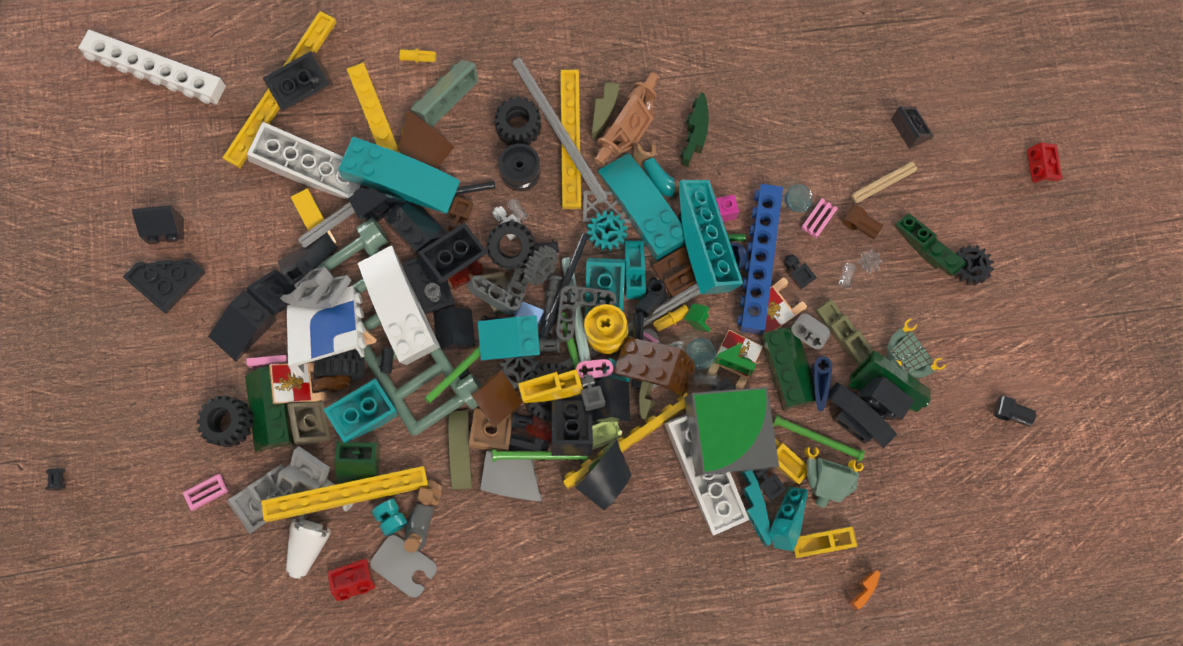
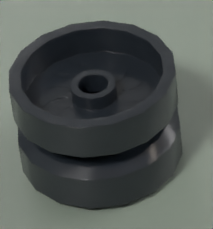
M514 144L502 152L499 157V169L503 183L514 191H526L534 187L540 179L541 172L540 159L537 152L526 144Z

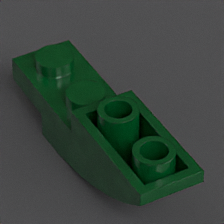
M703 92L700 93L699 98L695 97L692 108H694L693 114L689 113L686 124H688L687 131L689 132L686 142H689L687 148L683 147L680 158H683L681 165L689 167L694 152L702 153L707 136L709 112L706 96Z
M910 213L895 224V227L913 249L935 269L939 267L952 277L965 266L966 261L937 240V234Z

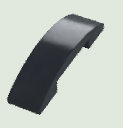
M838 382L829 390L827 400L837 409L840 408L868 432V436L883 449L897 436L892 427L852 391Z

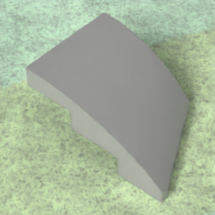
M325 267L312 269L294 285L296 289L291 294L283 295L281 300L288 304L306 308H332L352 280L347 275L333 278Z
M298 447L293 451L290 465L279 472L276 488L283 496L323 488L330 467L301 447ZM309 513L300 515L299 518L305 520Z
M486 451L480 490L518 499L542 501L543 497L539 493L537 486L538 478L534 471L533 459L497 460L492 462V451Z
M282 464L227 501L249 534L265 524L261 501L283 496L276 488L279 472L284 469Z

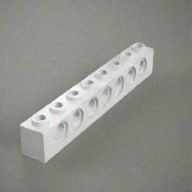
M89 29L79 46V49L84 54L83 56L90 61L97 60L106 67H116L122 73L129 72L139 79H148L155 85L159 86L162 84L171 91H181L187 97H197L206 104L213 103L217 105L226 87L219 77Z

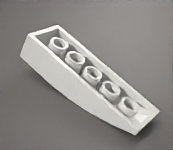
M262 122L247 153L248 161L301 184L347 200L361 186L341 178L338 168L343 156Z
M393 246L359 262L358 265L368 293L398 361L407 365L440 348Z
M687 414L664 423L679 463L712 535L714 536L748 521L749 517L730 472L695 477L691 450L692 436L688 426Z

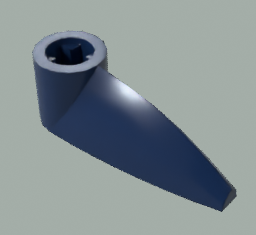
M822 356L817 358L811 366V371L814 374V391L818 411H824L832 375L831 360L828 357ZM820 363L823 364V366L825 367L824 370H821V367H818Z

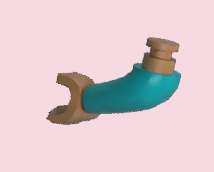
M636 143L633 148V159L639 166L644 167L650 180L661 195L673 197L674 194H678V180L670 177L653 158L656 153V145H651L649 151L645 152Z

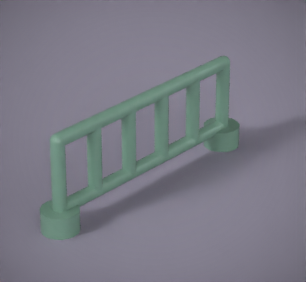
M371 217L356 227L360 237L324 260L316 268L325 267L329 272L363 248L371 257L380 252L379 249L389 243V239L377 221ZM363 278L352 285L359 294L367 289ZM376 313L362 323L371 331L380 325L381 321ZM370 345L364 348L366 363L411 435L417 436L465 403L472 410L478 407L471 393L482 385L471 373L462 380L458 376L450 384L456 394L454 397L416 421L403 399L439 374L443 373L446 378L454 370L442 349L438 348L430 352L436 362L435 364L396 389L388 374L381 373L380 368H378V366H381L382 354L377 357Z

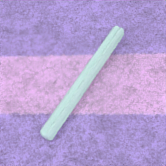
M570 257L561 260L564 276L571 261ZM574 274L569 286H577ZM568 291L567 294L570 304L571 297L574 295L571 294V291ZM577 306L574 331L580 362L591 361L581 306Z

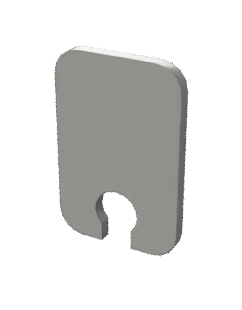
M396 535L389 536L371 560V568L410 597L420 596L425 589L421 584H416L413 581L414 572L422 570L430 579L437 572V566L432 560L419 551L413 553L406 551L404 540Z

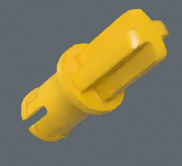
M419 48L416 50L400 49L399 57L400 61H416V63L420 61L435 62L436 52L419 50Z
M683 305L673 312H667V315L653 322L654 328L657 332H660L671 325L675 326L676 322L686 316L689 309L686 305Z

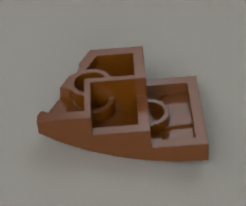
M407 111L397 150L403 155L438 169L454 146L418 116Z

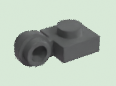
M584 375L580 379L583 387L581 396L585 410L604 407L605 400L601 387H595L592 375Z

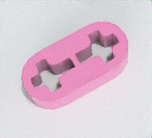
M605 359L583 361L576 367L580 378L584 377L583 373L580 372V370H583V366L594 370L587 372L594 379L608 378L613 373L612 363ZM603 364L610 367L606 374H603L601 370L596 371V369L602 368Z

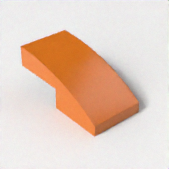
M878 570L871 571L858 583L863 591L849 603L854 610H860L873 594L880 577Z

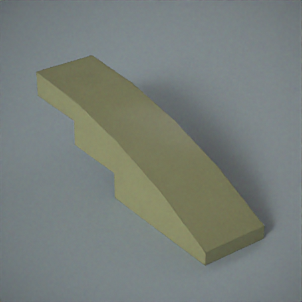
M829 299L815 310L834 338L858 366L873 352L860 330L854 328L848 317L841 313L832 299Z

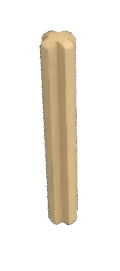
M910 162L854 192L851 196L853 201L858 203L907 177L917 170V166L914 162Z

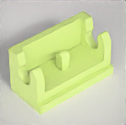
M602 422L593 426L592 450L611 443L615 438L618 440L622 437L618 422Z

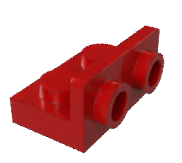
M1040 142L1027 149L1033 183H1038L1042 180L1057 182L1063 179L1057 145Z
M367 559L327 572L330 592L336 601H345L352 596L365 594L376 588L371 577Z

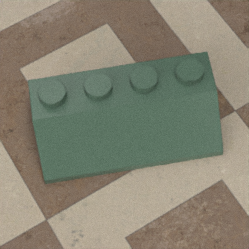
M464 60L454 64L445 76L440 77L433 88L426 91L420 101L418 100L412 105L411 112L433 127L479 82L476 65L473 62Z

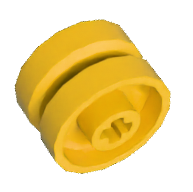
M603 304L593 308L585 318L584 328L589 345L595 351L601 354H612L622 349L629 331L625 314L618 307Z

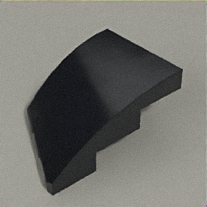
M616 438L603 449V454L589 466V471L575 483L577 490L604 511L619 496L631 477V471Z

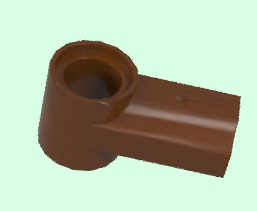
M853 205L843 219V224L852 230H859L872 239L876 238L883 227V224L868 216L866 211L857 205Z

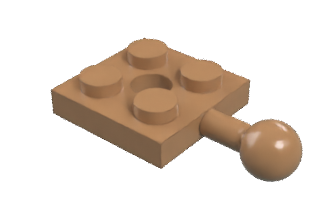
M475 408L468 447L491 451L492 449L508 451L513 414H510L494 426L497 430L496 433L488 434L486 428L493 426L481 409Z

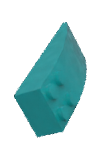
M352 137L338 168L342 179L403 198L406 201L444 214L448 213L460 184V180L434 167Z
M629 153L597 171L656 262L686 245L682 224L659 190Z
M710 180L679 181L682 225L689 259L700 294L731 292L741 286L743 281Z

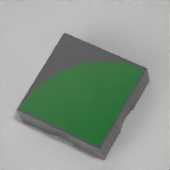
M767 387L691 393L684 397L688 426L692 436L691 450L695 477L779 467Z

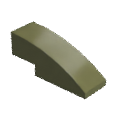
M605 82L604 98H596L592 140H596L608 125L617 105L620 84Z

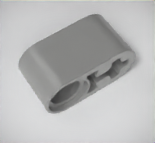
M801 314L791 328L792 333L797 338L814 349H821L831 334L828 327L809 314Z

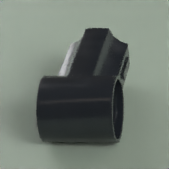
M656 279L648 284V291L635 308L637 313L644 314V318H650L659 304L666 301L667 293L664 282Z
M999 396L993 416L1001 420H1012L1031 427L1037 414L1035 410L1017 404L1012 398Z
M512 434L508 451H548L550 441ZM535 459V460L545 461L546 459Z

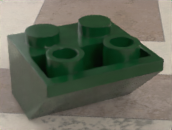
M336 442L335 470L337 484L378 476L381 446L377 443Z

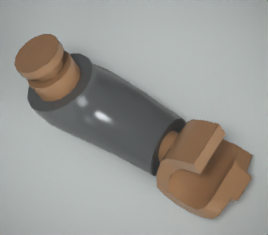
M428 480V487H421L416 496V501L421 503H416L404 537V548L408 552L419 551L426 544L435 508L431 504H439L443 489L435 481Z

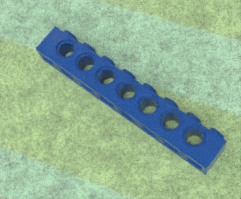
M761 184L759 190H755L754 201H757V207H753L752 218L755 219L754 225H751L749 236L753 237L752 242L748 243L747 248L750 259L745 264V271H748L747 278L743 279L742 289H745V296H741L740 307H743V312L739 314L737 325L741 326L740 332L763 335L765 331L783 187ZM768 203L771 208H765L762 204ZM765 220L769 225L763 226L760 221ZM758 238H764L767 243H760ZM755 256H762L764 261L756 260ZM759 273L762 279H755L753 274ZM757 291L760 297L755 298L750 292ZM755 309L758 315L752 316L748 313V310Z

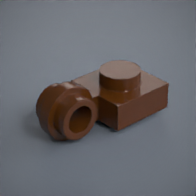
M455 196L449 214L456 218L455 220L451 219L448 230L452 231L462 225L463 222H460V219L468 221L474 205L472 201Z

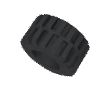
M516 96V99L510 97L508 98L509 101L506 102L504 100L502 106L499 105L497 112H495L494 120L497 135H499L501 141L505 140V144L508 146L510 144H527L529 146L531 141L535 142L537 136L541 133L539 108L534 105L532 100L528 102V98L520 99V96ZM515 117H523L528 120V123L521 128H514L508 124Z
M507 221L497 225L489 233V237L486 240L487 255L499 268L515 270L524 266L529 257L533 256L535 239L532 236V232L524 224ZM507 234L516 235L521 240L522 249L516 256L509 257L500 249V241Z
M355 348L315 360L314 377L320 379L323 377H333L334 375L350 376V381L361 379L364 377V357H361Z
M215 396V399L207 400L208 404H203V410L198 413L200 419H197V424L200 425L197 429L198 432L202 433L200 435L202 439H206V442L223 447L238 446L240 442H245L247 440L246 435L250 436L252 433L249 431L250 428L254 427V424L251 423V420H254V415L250 414L252 410L247 407L248 404L229 396ZM229 411L231 423L223 432L220 426L221 418Z

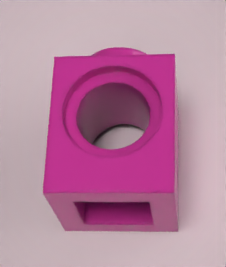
M735 195L717 198L716 202L723 222L737 219L739 209Z

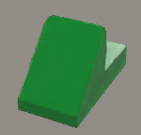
M742 343L718 353L714 361L716 364L751 376L756 366V363H753L751 359L738 357Z

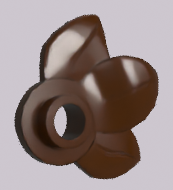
M344 375L323 377L314 382L313 390L328 388L330 392L334 393L347 388L350 385L351 379L350 376Z

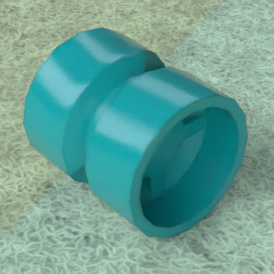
M390 499L371 511L376 522L381 523L379 527L385 537L397 532L408 524L404 515L398 513L400 508L395 499Z

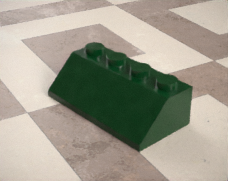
M781 328L763 333L760 340L782 410L785 411L815 403L814 379L801 340L792 333L791 328Z
M270 367L258 368L245 375L249 408L252 410L250 414L254 415V420H251V423L254 424L252 435L255 452L294 445L295 442L288 411L289 403L273 404Z

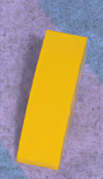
M308 188L291 196L308 231L325 220ZM329 230V231L326 232V233L329 234V236L331 237V239L333 240V242L336 244V241H335V239H334V237H333L331 231Z
M577 369L559 375L557 372L518 384L523 403L562 399L581 394V390H583Z
M775 439L779 467L776 468L795 483L800 484L807 476V465L785 444Z
M854 527L800 536L794 549L796 558L858 547Z

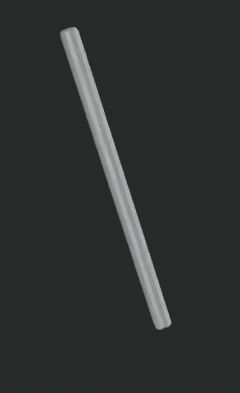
M517 58L513 61L514 67L599 203L607 200L605 192L522 59Z
M694 284L660 304L650 318H644V327L699 295L698 284ZM633 321L627 324L628 336L633 334ZM589 346L590 358L599 354V352ZM571 358L560 363L570 370L574 369Z

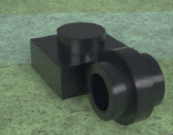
M794 254L787 255L785 260H783L787 269L795 270L789 276L800 290L817 278L806 263L800 267L798 266L799 260Z
M767 469L753 471L757 479L762 478L764 480L759 484V487L769 501H772L787 490L775 473L768 477L766 475L768 473Z

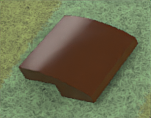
M685 247L651 265L658 278L664 282L665 288L671 297L697 283Z
M502 370L486 380V384L471 393V396L493 427L508 417L523 403Z

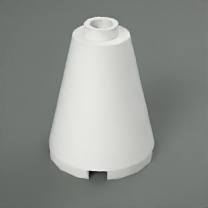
M293 519L290 523L286 571L289 572V576L299 579L308 573L328 540L331 530L327 528V531L322 529L323 525L301 519L300 523H295L296 519Z

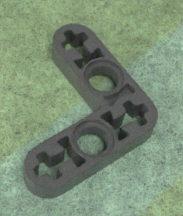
M518 268L510 275L505 290L481 276H474L467 283V288L476 297L502 312L512 315L521 305L528 281L524 278L526 274L523 272L524 268ZM512 287L516 288L519 294H515L512 291ZM490 292H494L498 299L493 298Z
M578 286L564 287L559 301L556 326L557 339L562 342H568L573 337L577 306L595 308L605 304L604 300H599V304H596L597 294H600V299H605L606 296H609V299L612 300L609 305L614 306L616 303L615 294L608 290ZM568 291H571V294L574 295L570 300V304H574V306L566 304L567 296L564 294H567ZM591 293L594 300L589 303L585 302L583 295ZM564 309H569L572 311V317L566 319L562 316L561 312ZM564 323H572V325H567V332H570V334L563 337V334L559 331L563 330Z

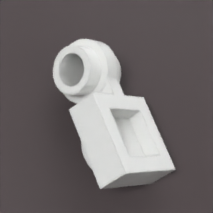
M502 206L494 208V212H492V215L498 222L500 220L503 221L501 223L507 221L519 222L514 214L506 218L505 216L508 214ZM507 234L506 237L511 241L516 235Z

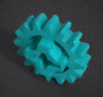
M604 211L602 216L599 213L596 214L597 219L591 218L592 224H588L587 229L590 231H587V234L591 237L589 242H595L594 248L601 246V251L608 248V251L611 252L612 247L617 250L619 249L618 244H624L623 238H627V233L625 232L628 230V226H624L625 219L620 221V214L615 217L613 216V211H611L610 215H607L606 211Z

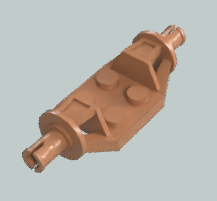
M651 72L644 83L636 82L634 84V90L627 97L628 102L611 127H607L603 137L598 139L597 143L601 150L594 158V161L599 166H604L610 155L618 156L621 152L634 148L654 118L653 100L657 96L653 88L660 80L657 74ZM617 140L621 143L616 146L613 141Z

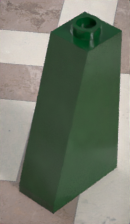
M875 350L849 376L848 386L859 391L874 378H887L915 400L909 408L915 412L927 407L931 401V389Z

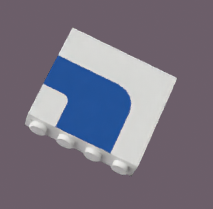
M353 286L346 288L332 308L316 309L292 304L287 305L288 366L296 377L304 375L305 363L356 348L360 356L365 357L364 348H366V342L363 337L365 328L361 319L364 318V314L360 307L363 301L361 294L357 293Z

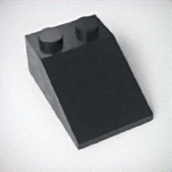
M313 51L302 55L263 77L281 111L334 85L316 52Z
M243 290L229 304L208 337L237 362L277 319Z
M581 394L551 401L552 456H592V410H585Z

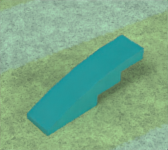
M740 471L748 487L742 490L751 506L750 509L746 510L747 515L763 546L771 545L769 520L758 481L753 471Z

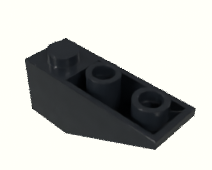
M325 233L307 247H301L277 261L280 271L290 285H293L300 281L310 270L319 266L337 246L329 234Z

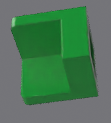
M693 303L684 320L695 330L708 333L711 330L705 324L710 308Z

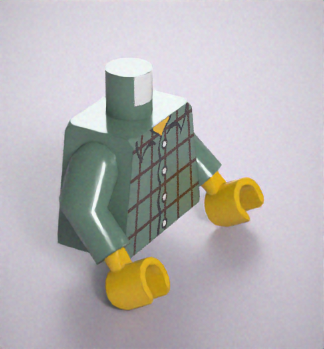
M909 318L905 322V326L900 327L891 336L887 346L888 353L885 357L912 377L924 378L934 373L936 369L942 370L946 368L947 365L939 367L937 364L943 358H937L934 364H931L933 359L912 333L917 324L912 328L908 326V322L912 318Z
M810 447L805 448L804 454L809 458L807 460L808 483L814 494L818 496L815 501L816 505L826 508L829 500L842 502L844 497H847L857 489L858 471H862L864 467L862 463H857L855 467L856 460H851L847 467L822 458L816 460L815 457L819 454L818 448L815 447L813 449V455L810 454Z

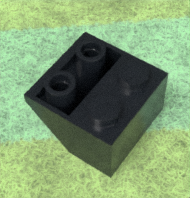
M885 377L874 378L856 394L884 420L891 421L903 420L915 401Z

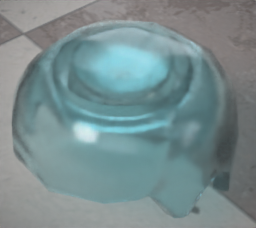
M796 184L786 191L784 202L792 212H805L812 205V193L808 187Z
M704 338L694 339L688 344L686 354L694 360L696 369H706L715 363L716 350L710 340Z

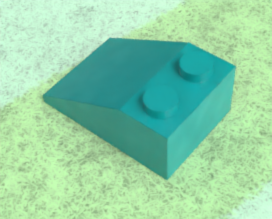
M588 258L586 288L613 292L616 296L614 306L623 312L626 259ZM585 293V302H592L594 300L593 295ZM597 294L596 304H599V300H604L607 305L612 301L609 299V296H606L605 299H600V294ZM585 307V318L593 308Z
M537 315L478 321L481 360L540 355Z
M376 378L323 409L344 443L375 430L397 417L394 406Z

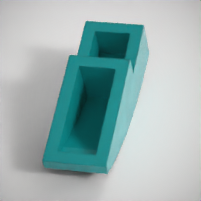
M625 241L626 299H642L646 294L644 241Z

